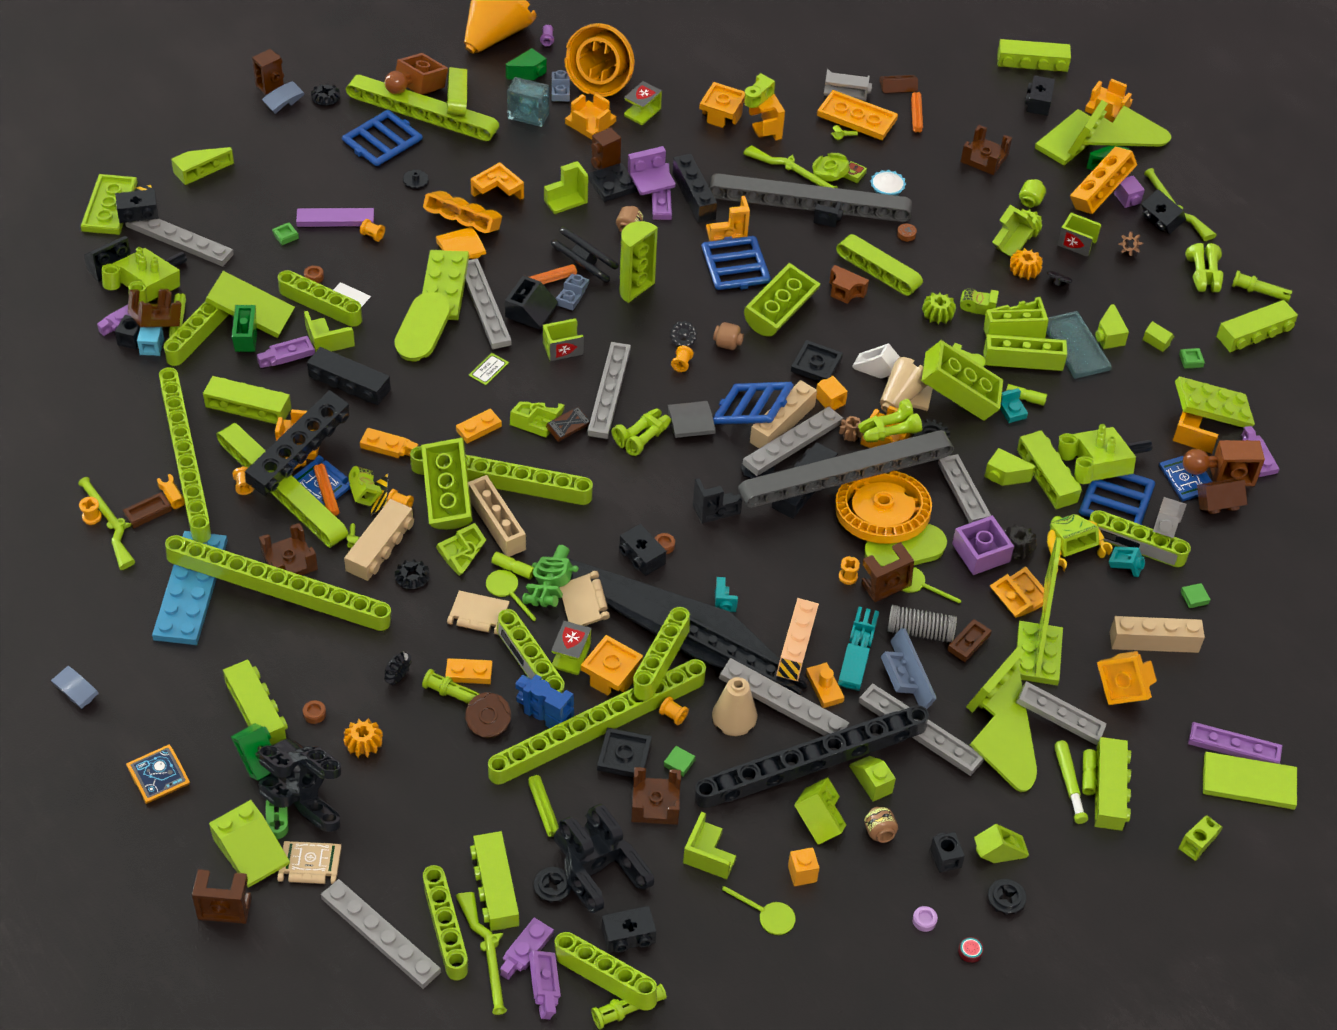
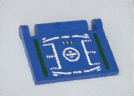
M318 455L314 461L293 477L325 506L314 472L315 465L321 463L325 465L335 499H338L351 488L348 477L327 460L323 461L324 458Z
M1184 456L1159 463V467L1182 502L1198 497V484L1213 482L1206 471L1200 475L1188 473L1182 463Z

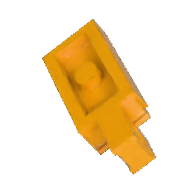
M371 428L366 429L360 441L362 449L395 458L404 455L410 456L411 450L418 447L417 443L409 439Z

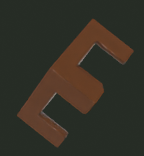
M978 125L975 129L972 143L969 145L970 142L967 141L963 146L961 162L994 175L1009 155L1012 137L1004 135L1002 144L999 145L985 139L987 128Z
M138 289L129 290L128 313L140 327L180 326L182 304L180 301L171 304V291L169 289H159L157 304L139 301L140 291Z
M300 523L290 526L291 537L271 544L269 534L259 537L261 553L268 565L299 575L318 570L316 553L313 547H308L305 541L304 530Z
M901 542L892 546L899 559L881 567L873 555L863 559V566L872 579L866 580L864 577L861 584L874 603L912 586L914 559Z
M634 767L631 822L678 825L681 770L670 769L669 779L646 778V768Z
M198 869L192 892L197 918L199 920L246 924L252 899L251 893H246L245 895L248 882L247 874L235 873L231 890L207 888L210 871Z

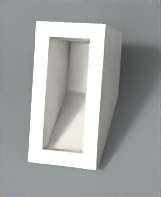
M888 343L859 353L852 367L855 370L881 379L890 376L893 365L899 358V355Z

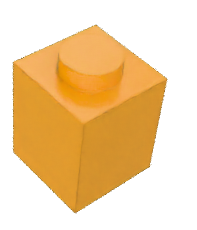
M834 376L817 383L816 399L825 408L830 407L836 410L846 405L848 391Z
M813 847L790 852L788 869L794 886L817 882L819 865Z

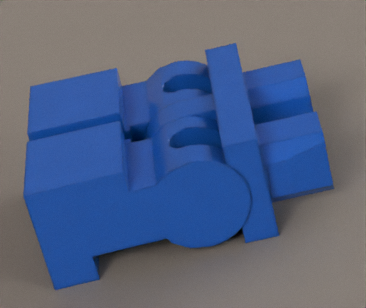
M537 674L532 679L522 675L515 683L516 689L519 690L516 700L524 705V713L528 716L532 714L538 720H544L548 728L574 717L573 693L567 690L563 694L551 688L550 684L546 680H542V677Z

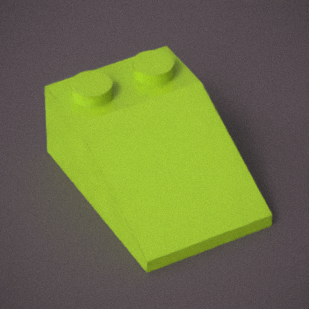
M252 800L209 823L213 840L237 873L247 874L248 888L290 864L284 850Z

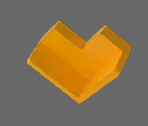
M500 162L471 178V195L474 197L498 186L509 196L514 194L520 200L524 198V182Z
M741 196L740 207L729 208L728 222L706 224L710 241L724 240V237L732 236V238L748 236L750 209L745 196Z
M1182 412L1173 441L1212 454L1219 434L1199 428L1203 417Z

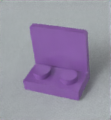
M663 146L628 154V173L640 195L675 187V182L665 165L666 150Z

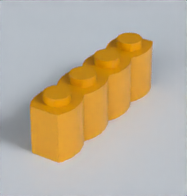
M435 191L425 195L423 208L430 213H440L446 219L457 220L464 226H473L482 233H489L500 228L502 215L494 210H485L482 206L474 203L469 204L466 200L460 197H452L444 191Z

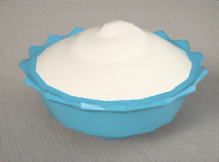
M881 170L880 172H875V175L871 176L872 179L870 180L875 193L898 196L906 186L905 178H902V175L897 174L896 171Z

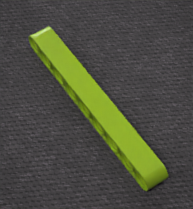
M356 75L346 87V93L351 98L483 141L491 140L499 129L498 121L490 116L466 109L465 116L447 114L446 102L409 90H405L398 95L391 94L385 88L384 82L362 75Z
M236 423L231 424L216 434L221 446L243 467L249 468L265 452ZM292 475L284 478L275 491H270L327 547L331 548L349 535L345 525Z
M418 446L410 452L411 469L414 473L424 475L422 448ZM466 455L468 482L487 475L494 487L500 490L586 505L592 501L593 483L589 478Z

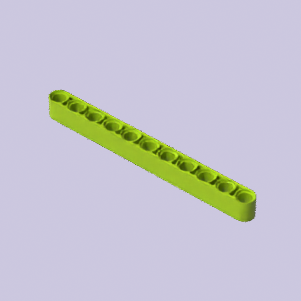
M171 367L164 368L159 372V379L191 537L194 541L204 543L211 538L210 522L178 372Z
M173 535L166 539V557L172 564L378 631L388 629L391 624V608L385 602L182 536Z
M693 659L667 671L656 692L660 693H655L648 700L636 698L634 688L493 755L488 761L490 781L494 784L506 783L606 734L607 728L616 729L661 707L663 701L669 696L675 700L700 688L705 682V663L701 660Z

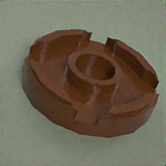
M484 692L476 695L469 702L465 719L469 729L475 735L482 738H494L501 735L508 728L511 721V710L508 702L502 696Z

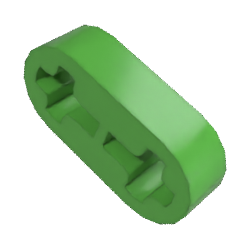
M266 800V822L276 839L283 838L289 829L288 807H279V812L275 813V806ZM275 821L280 822L278 830H275Z

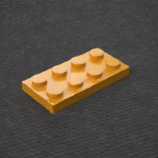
M835 90L831 91L817 110V116L882 141L898 118L897 113Z

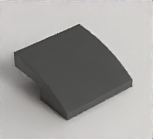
M708 401L667 405L668 414L671 418V429L675 438L715 434V425Z

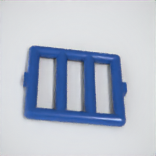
M390 110L380 113L342 136V140L354 149L356 155L359 157L363 156L375 166L383 164L423 139L422 134L412 128L409 121L406 119L402 120ZM388 118L412 137L405 141L381 122ZM374 126L398 144V146L390 149L366 130ZM361 135L384 154L376 158L354 141L353 138Z
M729 236L724 237V240L702 243L701 247L717 290L738 287L740 289H748V286L771 282L768 268L755 236L739 238ZM751 244L753 249L712 255L710 250ZM755 257L757 263L723 268H716L715 262ZM759 270L762 277L721 282L719 277Z
M793 383L734 384L726 398L720 401V407L713 417L714 424L771 423L780 408L785 407L786 399L793 389ZM782 390L768 414L759 415L773 391ZM747 391L731 416H724L738 392ZM764 391L749 415H742L755 392Z
M1136 474L1118 476V478L1146 486L1144 493L1103 480L1092 481L1088 484L1079 513L1090 518L1094 510L1089 509L1091 502L1135 515L1134 522L1142 525L1155 481ZM1098 487L1139 500V507L1137 508L1094 494L1095 489Z

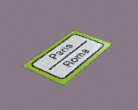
M491 353L469 376L487 385L509 362Z

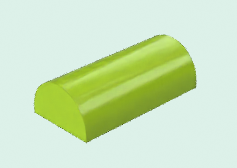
M645 221L632 222L626 225L621 233L619 292L622 299L627 303L655 284L658 227Z
M788 263L745 307V319L749 326L758 334L772 336L819 289L821 284L791 263Z
M457 438L421 445L429 525L433 528L444 530L457 529L469 525L472 522L464 439Z

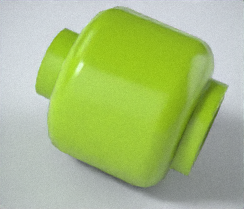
M1038 179L1025 181L1019 193L1021 203L1029 208L1039 206L1046 194V188Z

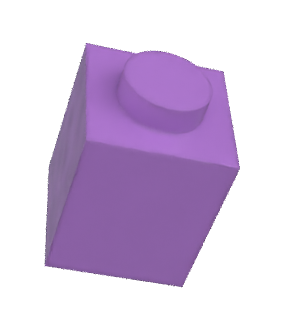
M1133 175L1126 177L1115 189L1114 194L1122 205L1127 208L1141 204L1145 189Z

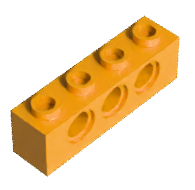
M1114 147L1070 195L1076 210L1090 214L1097 210L1137 166L1133 151Z

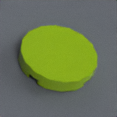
M829 153L825 157L822 155L814 161L812 165L813 173L824 181H835L843 178L850 169L847 157L840 153Z

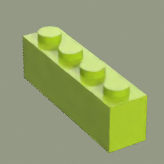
M1000 39L997 52L998 66L1068 72L1071 61L1070 44Z
M1285 300L1221 323L1216 337L1229 352L1237 349L1240 350L1245 346L1259 343L1261 340L1292 330L1298 314Z
M987 334L983 350L985 365L1063 371L1067 358L1066 340Z
M212 376L203 392L204 403L207 408L277 424L278 417H283L286 420L291 410L290 394L226 378Z
M1042 430L1021 436L1017 451L1023 460L1035 465L1033 475L1055 509L1078 503L1082 491L1081 485L1074 479L1069 467H1066L1060 454L1051 445L1050 439L1045 436Z
M247 659L223 669L225 683L248 727L254 723L265 726L271 735V739H269L271 745L285 740V730L288 729L287 723L283 716L279 717L277 714L279 712L274 699H269V690L265 683L261 684L259 680L261 677L257 667H252Z
M1100 737L1096 748L1097 776L1094 827L1122 831L1125 822L1130 821L1131 809L1127 808V802L1129 803L1131 797V789L1127 788V783L1131 779V769H1127V764H1130L1131 750H1128V741Z
M502 831L473 836L474 845L470 846L471 859L477 861V866H474L476 881H481L482 887H478L480 902L485 901L486 908H482L484 923L489 922L490 931L519 926V912Z

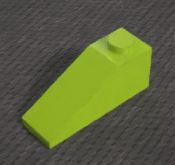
M230 147L187 151L171 159L173 173L184 185L234 164L233 152Z

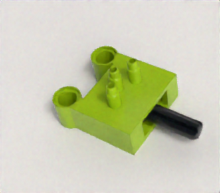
M138 247L135 253L102 267V285L107 290H116L123 283L128 287V290L138 289L140 291L139 301L148 303L158 298L159 289H169L172 291L180 287V270L176 266L186 262L187 257L184 252H180L163 260L148 249Z
M1100 424L1098 430L1076 434H1062L1059 437L1058 453L1062 460L1070 461L1076 456L1079 457L1076 459L1074 479L1080 484H1089L1095 480L1134 474L1136 461L1134 454L1148 452L1153 449L1150 440L1126 444L1114 427L1106 428L1104 424Z

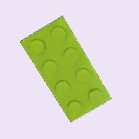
M430 250L422 294L438 292L448 299L451 309L448 320H458L470 257L469 252Z
M1180 376L1175 380L1183 412L1243 428L1255 425L1246 394Z

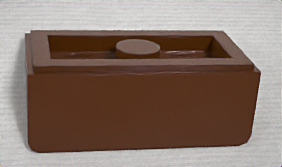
M914 75L879 77L883 93L918 91V78Z

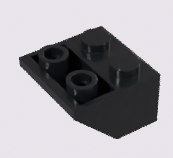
M123 236L84 254L86 267L98 282L102 281V267L104 265L115 263L131 255L128 238Z
M523 275L505 299V317L541 330L558 306V301L540 281Z

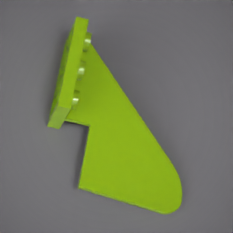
M1101 100L1068 153L1074 156L1077 151L1081 152L1085 145L1160 147L1166 145L1171 140V134L1166 129L1126 106L1122 107L1112 123L1104 118L1107 113L1104 109L1108 103Z
M1059 537L1055 539L1045 576L1043 609L1040 623L1019 621L1016 648L1020 646L1025 651L1020 657L1023 661L1019 665L1021 680L1057 686L1060 679L1063 627L1050 626L1048 623L1060 556L1061 538Z
M1020 646L1013 651L969 702L966 708L973 713L978 706L981 709L984 707L994 716L971 742L970 746L1015 790L1026 792L1033 786L1036 780L1037 766L1027 710L1016 703L1022 689L1019 665L1023 661L1020 657L1025 653Z

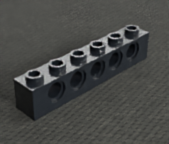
M329 390L245 471L246 483L264 496L270 491H275L279 483L284 478H288L294 468L307 459L311 451L317 450L326 437H330L340 423L346 422L349 417V403Z

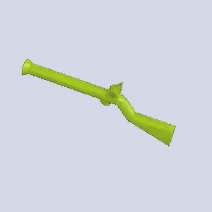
M753 145L744 150L743 155L771 165H785L787 170L795 171L818 186L838 188L794 163L795 158L793 154L788 159L784 157H771Z
M1154 169L1146 170L1144 175L1150 179L1155 188L1159 189L1175 203L1155 175ZM1185 213V221L1190 222L1204 241L1214 239L1217 236L1215 232L1195 216Z
M83 477L78 482V485L83 487L90 497H95L98 500L99 510L108 520L107 528H114L115 530L112 545L119 569L124 570L134 565L135 560L121 543L124 529L130 527L131 523H126L123 518L117 519L90 483V478Z
M474 892L458 893L456 898L470 928L484 938L480 948L486 951L494 1004L492 1013L494 1015L504 1014L507 1012V1009L503 1004L495 950L503 933L492 934L489 929L479 923Z

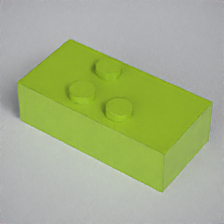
M942 340L926 351L922 374L923 383L983 421L1000 410L1003 379Z

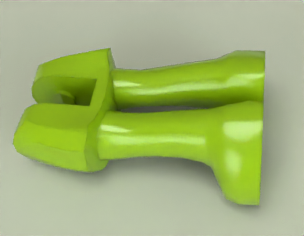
M1202 243L1191 245L1186 249L1185 255L1189 262H1195L1196 271L1192 277L1198 292H1205L1207 285H1210L1211 292L1219 293L1223 283V272L1218 270V261L1222 257L1221 248L1216 244L1210 243L1204 251ZM1204 254L1205 259L1208 261L1209 269H1205Z

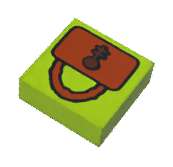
M851 161L849 163L850 169L844 178L858 183L866 174L867 168Z

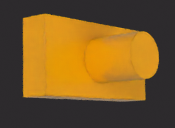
M827 662L806 668V675L823 708L844 702V695L833 676V670L829 668Z

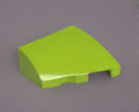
M520 401L510 411V425L547 437L550 434V431L546 428L547 423L561 416L565 405L558 404V408L546 407L545 403Z
M473 523L457 531L455 536L438 543L436 549L447 564L460 576L484 545L486 539L476 523Z

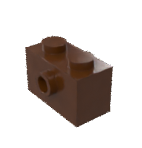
M268 49L252 57L255 84L265 95L284 85V73L281 65L283 62L279 54Z
M611 127L592 135L591 163L594 168L600 170L621 163V137Z
M1234 478L1197 485L1199 508L1208 511V514L1220 513V509L1225 508L1228 511L1239 510L1240 506L1247 505L1245 480Z

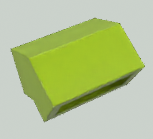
M1152 321L1144 333L1143 340L1164 352L1170 346L1175 336Z

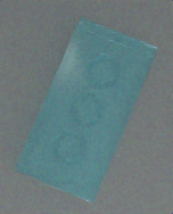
M1078 311L1048 317L1047 334L1050 339L1066 340L1067 342L1065 364L1074 379L1111 370L1112 365Z

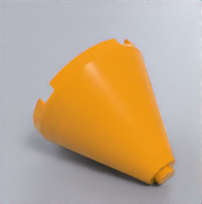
M471 0L464 39L465 49L472 54L474 52L479 53L532 25L537 17L535 10L532 12L528 10L530 4L527 0Z
M594 23L580 28L569 39L566 45L567 52L564 61L568 76L577 88L586 94H598L602 97H607L619 92L628 84L634 71V54L630 43L619 30L607 24Z

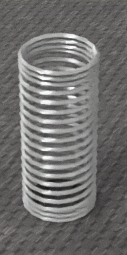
M892 605L887 631L894 633L896 624L895 633H897L899 624L900 629L903 628V625L904 629H907L908 625L907 633L909 635L912 625L911 636H913L916 625L915 637H917L920 625V638L924 625V639L928 625L927 639H929L932 625L930 637L932 640L936 625L934 640L937 639L938 630V641L941 640L943 630L942 641L944 642L947 630L946 642L950 643L954 640L957 616H950L949 614L947 617L945 614L943 617L942 613L940 616L939 613H936L935 616V612L931 616L930 611L927 616V611L921 610L920 612L919 609L916 611L915 608L913 611L909 608L908 611L907 607L905 611L904 607L900 611V606Z

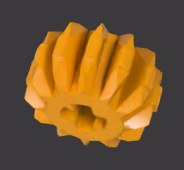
M1025 248L1022 251L1017 250L1011 256L1010 271L1013 272V276H1019L1020 279L1026 278L1029 280L1030 277L1035 279L1042 270V258L1039 257L1038 252L1033 253L1032 249L1030 251H1027Z
M369 718L365 722L358 719L357 724L350 722L349 728L345 729L344 745L348 747L350 754L356 753L357 757L365 754L368 758L369 752L376 754L377 748L381 747L383 733L379 729L377 722L371 723Z

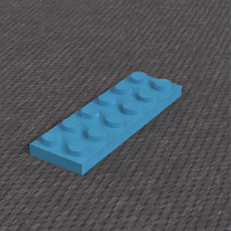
M184 531L182 537L193 540L191 532ZM211 534L210 540L203 544L225 550L228 540L226 535ZM174 564L152 633L153 640L197 645L217 578Z

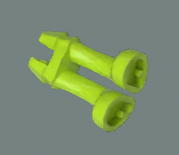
M904 399L900 401L897 412L884 416L875 415L858 424V428L861 433H864L863 438L866 442H878V440L884 441L885 437L890 435L919 433L922 431V422L917 413L913 414L910 400Z
M656 408L644 414L638 422L628 429L621 424L616 425L612 428V436L620 448L626 446L628 454L637 456L643 451L644 445L652 437H658L661 432L667 429L671 423V418L668 415L660 417L662 411ZM646 429L643 434L637 436L642 430Z

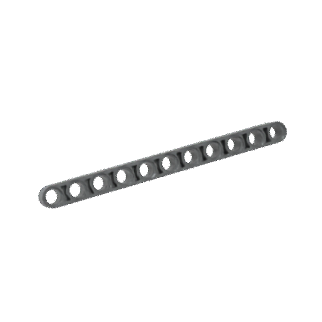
M713 174L709 181V188L715 199L741 202V196H745L747 203L815 211L817 204L835 208L837 202H841L843 215L906 222L911 218L912 201L908 197L726 174Z
M940 430L748 479L739 485L738 490L746 506L752 508L945 458L954 451V447L945 431Z

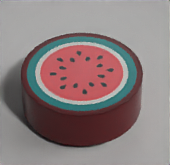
M966 937L960 942L958 953L964 961L974 963L982 957L984 947L977 938Z

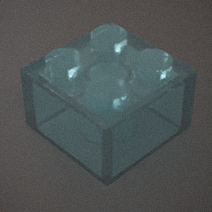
M514 77L507 90L508 119L542 127L549 115V85Z

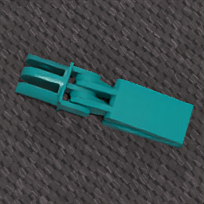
M858 607L849 640L852 643H848L838 681L839 686L860 691L870 651L868 646L871 647L879 616V611L875 610L872 624H869L871 609L866 608L864 620L859 622L862 607Z

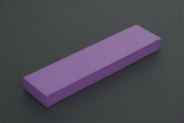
M665 163L669 171V163ZM670 189L652 193L653 220H672Z
M298 208L296 224L297 227L361 226L365 219H369L374 223V208Z
M1192 722L1188 741L1190 745L1240 758L1280 764L1281 744Z

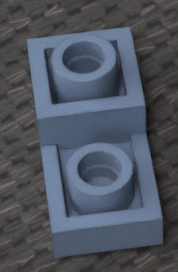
M563 70L552 72V101H570V77Z
M292 81L278 87L262 100L276 114L286 104L289 103L292 106L305 94Z
M571 274L564 282L563 290L556 297L558 306L574 310L582 298L590 279L578 274Z
M67 666L51 680L55 687L66 694L70 701L81 709L99 694L92 685L70 666Z

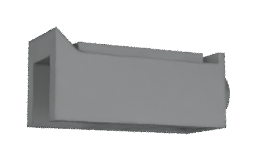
M827 69L824 96H828L832 90L866 101L867 94H871L872 83H869L870 76L863 77L832 73Z
M1164 497L1153 532L1174 538L1178 523H1181L1187 504Z

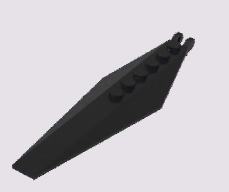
M569 558L572 566L576 565L579 568L577 572H572L570 580L590 574L592 571H598L599 577L596 579L601 581L607 605L655 635L660 631L672 609L676 607L686 608L690 614V630L680 650L691 657L724 669L729 659L732 658L802 696L803 692L797 686L803 689L809 686L808 679L802 675H799L798 681L776 676L780 658L730 611Z

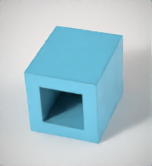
M140 327L137 339L140 355L160 356L164 341L162 327Z

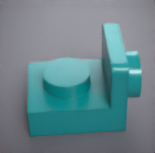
M1019 388L1002 392L1000 410L1008 423L1026 419L1028 416L1027 410L1019 399L1021 393Z
M1115 547L1109 564L1111 568L1131 569L1133 576L1139 577L1141 569H1144L1145 559L1142 557L1139 548Z
M717 577L715 607L736 612L738 596L729 595V586H725L726 577Z

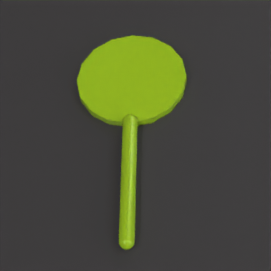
M916 567L913 568L912 586L901 590L907 593H915L924 587L952 601L961 603L960 599L925 584L924 574Z
M507 570L492 572L486 579L488 591L498 597L510 595L533 621H536V617L514 593L518 587L516 575Z
M725 886L722 888L726 893L761 911L760 924L768 933L783 935L794 927L795 914L788 905L781 902H772L762 907Z

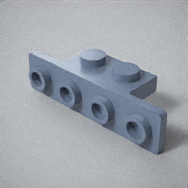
M901 628L891 639L895 652L885 651L881 659L895 691L914 694L918 705L928 709L936 700V695L906 629Z

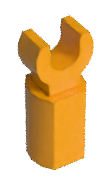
M168 474V482H162L158 478V487L163 490L172 508L177 509L184 506V498L176 484H174L173 476Z

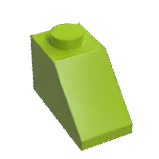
M1114 304L1110 305L1104 314L1095 334L1097 341L1100 342L1103 349L1125 346L1129 334Z
M998 448L987 463L984 477L1002 486L1030 482L1033 478L1035 465Z
M867 756L850 764L849 767L872 802L893 793L896 778L883 760Z
M998 824L991 826L974 837L978 855L990 862L998 863L1023 859L1029 856L1023 836Z

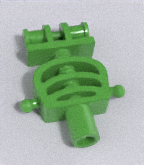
M558 545L553 557H541L538 563L534 562L532 564V567H534L533 575L540 585L527 584L526 588L529 593L523 594L522 601L524 604L532 603L533 606H539L540 604L542 607H547L548 605L556 607L558 605V598L563 596L559 587L568 584L572 572L579 570L578 566H572L567 558L570 552L568 547Z

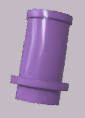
M544 25L542 28L540 42L544 46H550L554 42V29L551 25Z

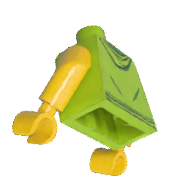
M1077 514L1064 518L1055 516L1051 521L1050 531L1047 534L1050 554H1052L1056 537L1061 538L1060 556L1062 555L1063 557L1098 545L1100 547L1097 550V554L1100 558H1104L1106 552L1108 555L1112 552V545L1104 542L1103 539L1105 538L1095 522L1086 520ZM1059 556L1058 565L1062 566L1065 572L1067 562Z

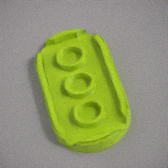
M426 292L416 297L412 302L395 337V347L401 358L407 361H419L423 357H428L433 352L451 314L449 301L441 293Z
M928 524L920 534L901 543L914 559V565L939 559L945 551L947 539L941 529ZM867 541L864 551L865 558L873 555L881 567L899 559L892 549V546L897 543L881 544Z

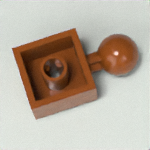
M424 53L398 59L396 71L388 73L385 77V88L388 92L395 95L403 93L407 87L415 93L424 95L425 93L445 88L448 67Z
M1260 440L1219 441L1214 456H1208L1201 449H1191L1184 455L1182 463L1184 469L1192 475H1200L1210 468L1213 482L1237 478L1245 480V486H1255L1265 457Z

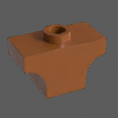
M834 265L831 269L829 281L832 284L831 297L847 304L852 298H864L867 294L869 280Z

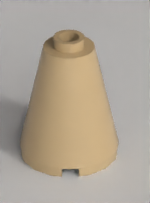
M899 357L895 361L880 400V405L884 412L887 413L889 406L898 408L900 401L904 399L911 401L928 386L922 382V365L917 367L913 364L914 360L906 357Z
M735 677L728 681L712 711L714 725L718 726L722 733L726 735H745L748 733V730L752 727L754 728L757 721V711L749 683L740 677Z

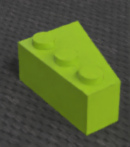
M1037 297L1035 301L1029 303L1021 301L1017 306L1013 307L1005 305L986 310L985 335L1045 339L1048 317L1041 297Z

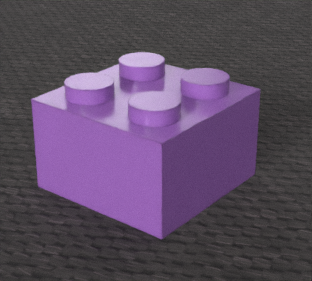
M993 515L956 528L952 545L973 575L1009 563L1014 549V545Z

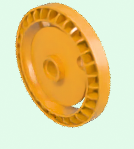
M891 471L842 484L836 494L835 511L841 525L854 536L869 542L892 544L910 540L926 528L931 518L932 501L927 489L915 478L898 471ZM852 496H853V499H852V509H853V512L850 510V508H849V506H848V501L850 500V498H851Z

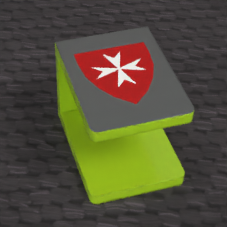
M642 81L625 96V100L633 104V106L624 113V116L640 125H644L661 110L662 90Z
M1070 213L1061 228L1057 245L1087 257L1090 254L1092 242L1096 243L1098 240L1101 224Z
M576 318L543 325V345L550 361L584 354L583 335L577 336Z
M563 621L552 647V653L556 654L552 662L555 669L579 675L581 664L585 661L591 646V628Z

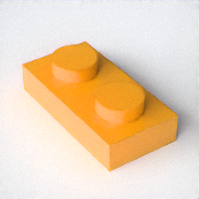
M490 408L456 425V431L468 444L502 427V421Z
M447 659L446 677H451L453 682L491 684L492 661Z

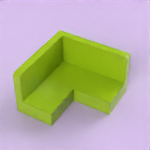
M578 161L561 166V181L544 186V201L554 214L588 203V174Z
M1009 205L999 220L1003 227L992 243L996 249L1011 257L1017 250L1022 249L1036 227L1029 215Z
M304 312L306 330L315 352L319 347L332 352L355 346L352 327L329 331L325 318L311 320L309 312Z
M828 777L805 788L794 804L817 844L842 834L846 827L845 821L835 806L840 796Z
M701 812L684 848L683 863L728 879L736 861V855L716 848L723 829L706 823V813Z

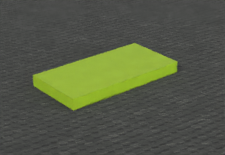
M1077 109L1035 144V149L1060 164L1066 165L1080 153V151H1077L1072 156L1068 151L1091 116Z
M99 174L80 226L81 231L120 235L124 223H119L115 193L135 191L138 183L137 177Z
M222 271L205 302L233 316L235 305H256L257 328L276 338L279 337L295 308L225 271Z
M1205 752L1203 794L1295 810L1297 806V767Z

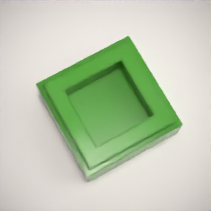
M290 222L272 229L273 235L281 245L299 239L297 231Z
M1200 348L1180 350L1179 355L1184 369L1204 367L1205 361Z
M1202 583L1182 587L1180 591L1189 608L1210 603V598Z
M675 746L664 761V767L669 770H681V776L684 777L694 763L695 756Z

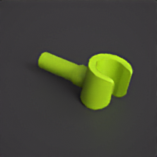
M838 125L833 127L835 132L831 133L836 140H840L844 136L858 135V131H843Z
M354 523L350 524V534L347 535L348 548H352L360 538L355 536Z

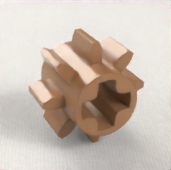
M1129 232V237L1122 235L1124 240L1118 243V245H1123L1122 253L1129 251V255L1132 256L1134 250L1140 252L1138 247L1144 244L1138 240L1140 235L1133 237V232ZM1134 240V247L1128 248L1129 243L1127 241Z
M849 416L846 420H841L839 434H843L844 440L855 442L858 437H863V433L858 428V424L861 423L860 418Z

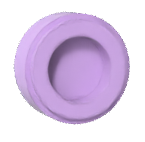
M927 906L917 908L913 915L914 926L923 932L933 930L938 919L937 913Z

